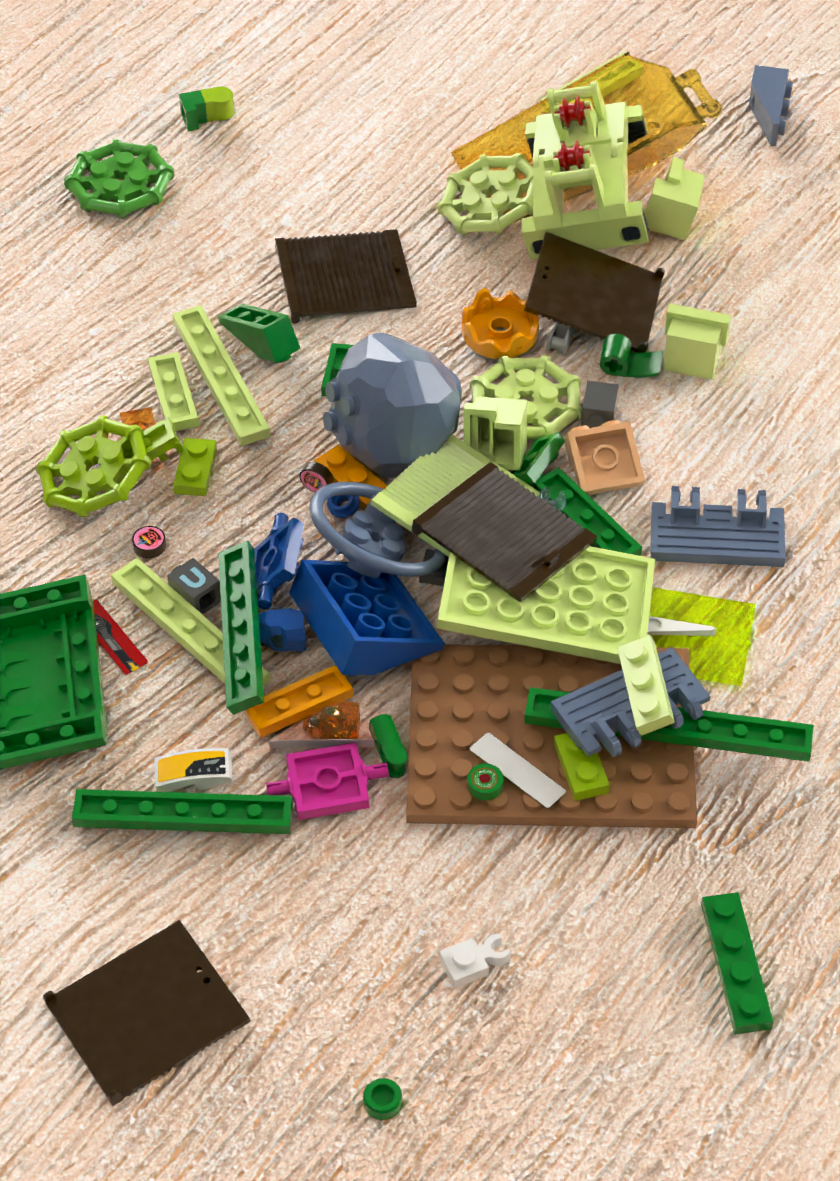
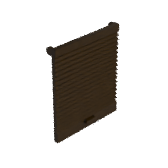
M397 229L377 231L376 233L373 231L371 233L365 232L364 234L360 232L359 234L353 233L352 235L350 233L347 235L336 234L335 236L332 234L330 236L324 235L323 237L320 235L315 237L313 235L311 238L307 236L306 238L300 237L298 239L295 237L294 239L288 238L287 240L285 238H275V250L278 255L290 319L293 324L299 323L302 316L414 308L417 305Z
M546 232L524 311L536 316L541 315L542 318L547 317L548 320L552 319L554 322L558 321L559 324L570 326L571 329L576 328L577 331L582 330L583 333L587 332L588 335L593 334L594 337H599L600 340L605 339V337L611 334L624 335L631 342V350H634L636 353H645L648 349L649 336L665 270L657 268L654 273Z
M489 462L413 520L412 532L418 536L423 532L520 603L597 540V536L586 528L582 529L581 524L577 525L576 521H572L570 517L567 518L565 514H561L560 510H556L555 506L551 507L550 503H546L544 499H540L534 492H530L529 488L525 489L524 485H520L519 481L515 482L514 478H510L508 474L505 475L504 471H500L492 462Z
M180 920L54 994L53 991H47L43 995L45 1005L112 1106L121 1102L126 1096H130L132 1092H137L145 1084H150L152 1080H156L159 1076L164 1075L166 1071L177 1067L179 1063H184L192 1055H197L199 1051L210 1047L212 1043H217L225 1035H230L232 1031H236L251 1022L250 1017Z

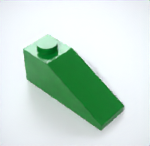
M241 303L217 317L227 330L261 359L282 363L289 360L292 353L301 349L290 318L286 314Z

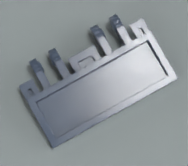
M672 486L670 514H666V503L652 502L650 558L655 559V561L784 567L785 565L784 508H770V519H766V490H758L756 495L757 509H746L747 494L745 489H738L736 517H732V506L704 504L703 515H700V487H692L690 492L691 506H679L681 491L679 486Z
M673 647L658 653L675 721L671 725L676 729L684 724L683 716L677 708V704L680 703L687 714L696 720L703 715L701 705L710 701L711 696ZM623 670L551 701V712L578 749L582 748L587 757L601 751V745L598 743V740L609 751L611 756L620 755L623 752L621 743L614 734L618 731L632 748L642 743L641 736L635 725Z

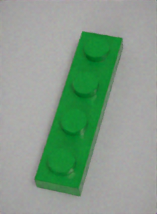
M559 467L533 483V488L542 493L541 499H544L546 503H550L551 507L555 506L556 510H560L561 514H565L567 518L570 517L572 521H576L577 525L581 524L582 529L586 528L597 536L596 542L591 547L641 556L642 546Z
M739 892L702 897L701 907L734 1035L772 1030L773 1018Z

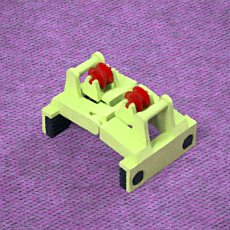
M597 81L591 82L588 86L555 91L554 88L547 89L551 113L536 116V122L526 123L525 136L533 158V217L522 218V235L530 260L538 259L546 232L594 250L648 243L649 228L644 209L642 208V202H628V148L649 145L648 129L642 105L627 107L625 102L605 105ZM592 97L596 112L590 101H581L580 99ZM586 185L593 186L598 208L564 213V189Z

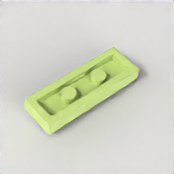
M179 352L149 357L148 365L164 419L167 417L171 419L175 431L199 427L198 415Z
M648 635L618 647L635 725L641 736L675 723L656 645L652 637Z

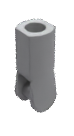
M557 321L548 336L546 350L556 349L566 355L576 328L571 329L570 326L559 324Z

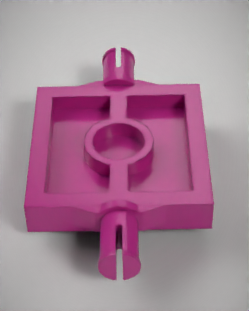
M355 742L286 754L287 780L267 782L266 789L268 795L290 794L296 806L298 820L370 808L367 792L368 780L388 778L389 772L386 762L365 766V763L359 757Z

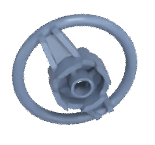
M336 482L321 487L312 496L309 510L315 527L335 547L337 556L343 554L349 559L347 566L362 575L379 578L381 573H387L390 577L393 575L406 577L425 576L439 570L447 560L448 556L435 548L434 556L427 561L420 563L401 562L407 549L406 542L403 539L404 530L395 524L396 521L370 504L371 500L379 492H382V488L357 482ZM355 495L370 498L371 500L365 511H356L353 518H349L345 522L340 534L331 526L324 515L323 504L331 497Z

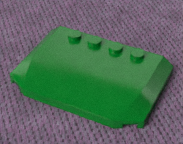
M86 575L0 594V770L107 745L108 730L94 603Z

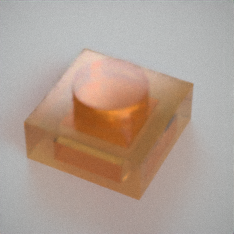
M151 407L120 412L121 423L130 426L136 424L143 431L155 425Z

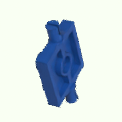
M281 512L274 516V524L270 534L254 549L258 607L261 609H269L272 606V598L276 589L286 581L290 582L297 574L299 568L297 560L304 542L302 538L304 523L294 517L288 521V515Z

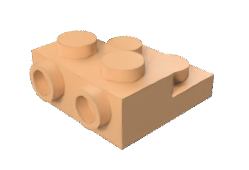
M611 420L599 427L589 428L583 425L567 432L564 444L570 468L575 473L577 485L588 495L644 485L645 477L630 421L620 423L619 420Z

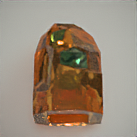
M338 701L336 704L323 705L320 709L309 713L304 719L303 731L312 740L359 739L360 703Z

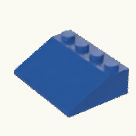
M301 560L289 594L299 609L303 611L304 617L342 675H375L443 650L445 646L444 641L397 575L390 577L387 573H381L379 578H373L347 566L348 562Z

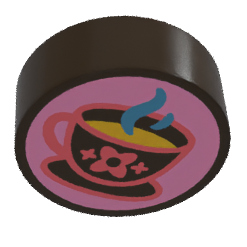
M308 462L299 474L302 484L313 492L327 484L333 483L334 480L331 471L318 462Z
M156 526L141 527L132 536L134 552L142 558L158 557L166 549L165 534Z

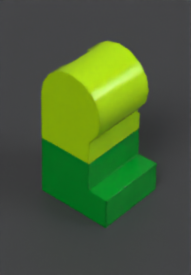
M213 87L179 94L181 116L188 131L198 130L201 123L210 122L215 119L220 121L230 119L235 113L233 92L227 87Z

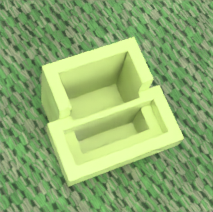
M673 157L665 180L655 178L652 193L647 207L644 208V213L649 230L686 241L699 207L705 175L683 169L685 160Z
M669 303L665 324L667 338L664 370L713 380L722 347L726 346L729 338L731 315Z
M476 397L474 403H465L464 443L504 469L520 471L527 447V400Z

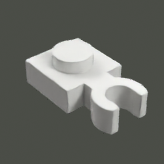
M501 934L490 935L486 938L484 944L480 946L477 945L474 938L439 951V960L454 989L488 976V965L503 966L510 961L509 949L502 952L492 950L502 945Z

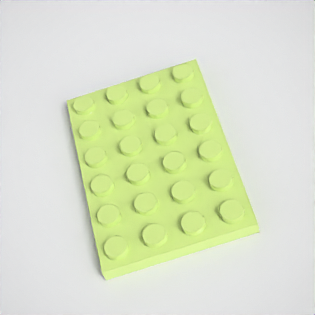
M589 546L520 603L450 552L436 629L621 664L617 648L646 637L648 633L655 559Z

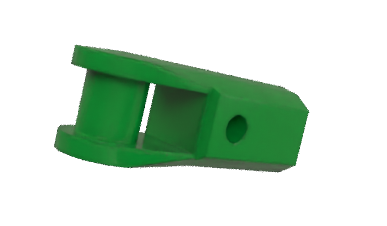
M381 714L370 719L369 731L374 739L382 763H387L390 777L400 778L406 772L407 753L401 743L391 715Z

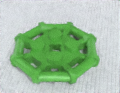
M117 138L113 139L111 143L90 151L82 150L76 155L77 161L70 174L64 178V185L80 202L82 210L86 212L93 210L111 213L124 218L126 214L149 205H159L163 201V194L169 181L174 178L175 174L174 168L167 165L159 155L156 146L152 144L145 146L121 142ZM113 154V156L110 157V158H107V159L102 160V161H99V162L97 161V160H99V159L105 158V157L110 156V155ZM152 163L156 169L148 170L147 166ZM85 169L91 172L89 177H82ZM151 183H155L154 187H146L147 184L150 186ZM90 189L93 193H87L85 190Z

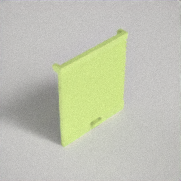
M451 435L436 454L432 452L430 456L428 454L424 457L420 455L389 486L387 485L382 492H379L371 500L370 504L412 532L414 519L489 462L496 465L500 471H504L505 475L508 474L510 478H514L515 482L519 481L520 485H524L525 489L529 488L530 492H534L536 496L541 498L542 493L454 435ZM422 532L418 535V537L449 557L450 552Z

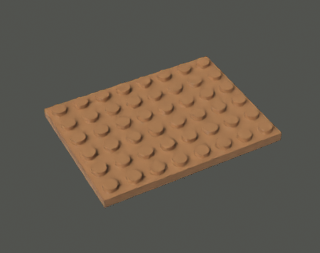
M445 644L443 650L412 661L406 822L423 824L696 828L697 803L694 746L641 739L642 743L632 748L623 737L616 736L621 743L623 752L613 757L598 740V743L601 745V751L597 753L610 784L609 793L574 801L554 747V736L567 732L560 728L524 724L529 688L571 693L622 670L621 664L523 645ZM656 648V649H657V653H660V652H663V651H665V650H667V649H669V648ZM673 648L690 669L689 648ZM486 733H490L564 788L566 793L553 805L546 808L503 775L504 781L501 794L492 800H479L469 793L467 776L474 766L487 762L473 753L470 747Z

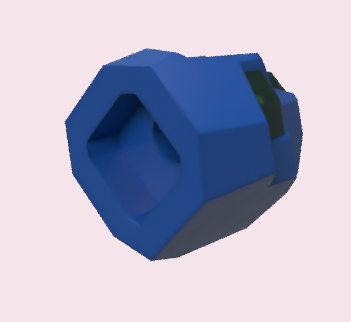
M288 608L267 610L259 614L261 646H269L275 652H300L306 650L303 611Z

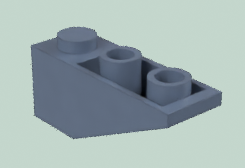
M755 65L749 107L770 146H776L778 135H784L786 118H782V116L787 117L790 101L788 99L791 98L793 82L788 81L789 69Z

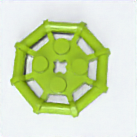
M107 415L98 416L97 420L67 432L65 430L61 431L59 439L44 460L38 462L36 472L40 475L44 492L43 502L48 507L56 506L77 513L79 517H88L93 511L119 501L123 503L129 499L128 494L143 472L150 469L151 459L147 456L143 441L144 431L136 424L130 426L110 420ZM109 433L122 436V438L114 441L108 439ZM69 447L71 449L62 463L57 464ZM132 448L134 456L132 459H125V452ZM96 464H99V465H100L98 469H97V468H92V469L89 471V469H90L93 465H96ZM53 477H62L64 483L56 488ZM105 490V493L97 495V492ZM71 494L80 496L81 498L74 499L69 496Z

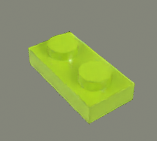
M184 438L183 451L180 455L173 484L174 494L206 497L217 452L216 440Z
M567 733L554 736V747L574 801L608 794L610 784L598 753L587 757L582 748L578 749Z

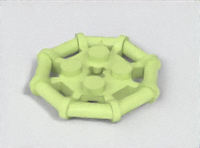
M516 153L513 156H486V154H482L480 159L456 174L451 173L447 177V186L443 198L437 204L438 213L445 216L455 226L456 232L466 235L468 232H496V234H501L503 229L527 214H533V166L526 160L525 155ZM490 168H507V169H506V170H491ZM522 172L527 178L519 181L516 177ZM457 191L461 192V199L454 200ZM463 211L468 212L466 216H461L459 213Z
M505 355L499 357V362L480 376H474L469 384L472 389V403H474L476 397L532 399V402L527 400V424L532 423L531 427H527V440L560 432L570 423L578 421L582 417L580 386L582 382L577 375L569 374L550 361L549 356L542 355L541 358H509ZM546 373L559 381V383L554 384L546 379ZM502 374L504 375L505 379L499 384L495 385L492 383ZM567 395V404L558 403V397ZM555 416H558V417H557L555 420H553L551 423L548 422V421H550L552 418H554Z

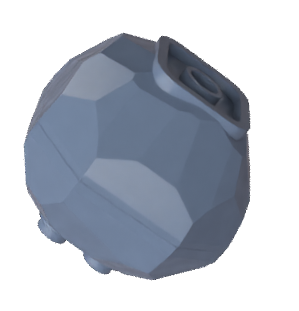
M385 333L370 334L350 347L336 378L331 379V382L327 383L325 387L326 397L331 402V408L323 414L325 429L333 432L344 450L383 477L395 478L398 475L400 476L420 455L424 457L426 454L430 456L432 452L436 454L458 428L462 388L457 375L446 367L432 352Z

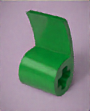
M611 334L605 337L600 359V368L603 372L612 376L630 378L653 377L660 374L663 350L645 353L630 352L631 342L626 336Z

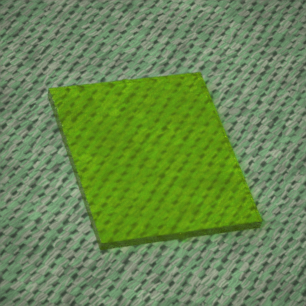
M652 587L649 616L713 626L716 628V635L650 636L655 642L656 648H689L690 670L697 679L742 686L748 649L752 646L750 637L756 604Z

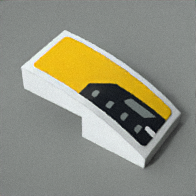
M228 748L194 749L154 758L155 787L159 792H171L193 784L200 791L233 781L231 751Z

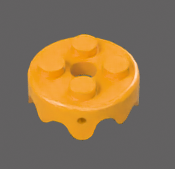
M482 288L476 293L472 304L463 309L462 336L467 346L481 356L499 359V357L507 355L509 358H515L530 350L537 341L539 334L538 316L524 311L526 301L519 298L515 292L508 291L504 296L495 298L491 296L487 288ZM498 327H504L507 330L496 331L495 329H497Z

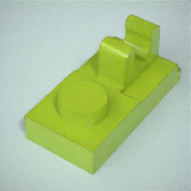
M169 417L144 431L143 441L147 456L151 459V462L157 457L163 462L167 461L166 452L172 448H175L178 453L183 451L181 441L177 437ZM132 448L125 452V459H132L134 456Z

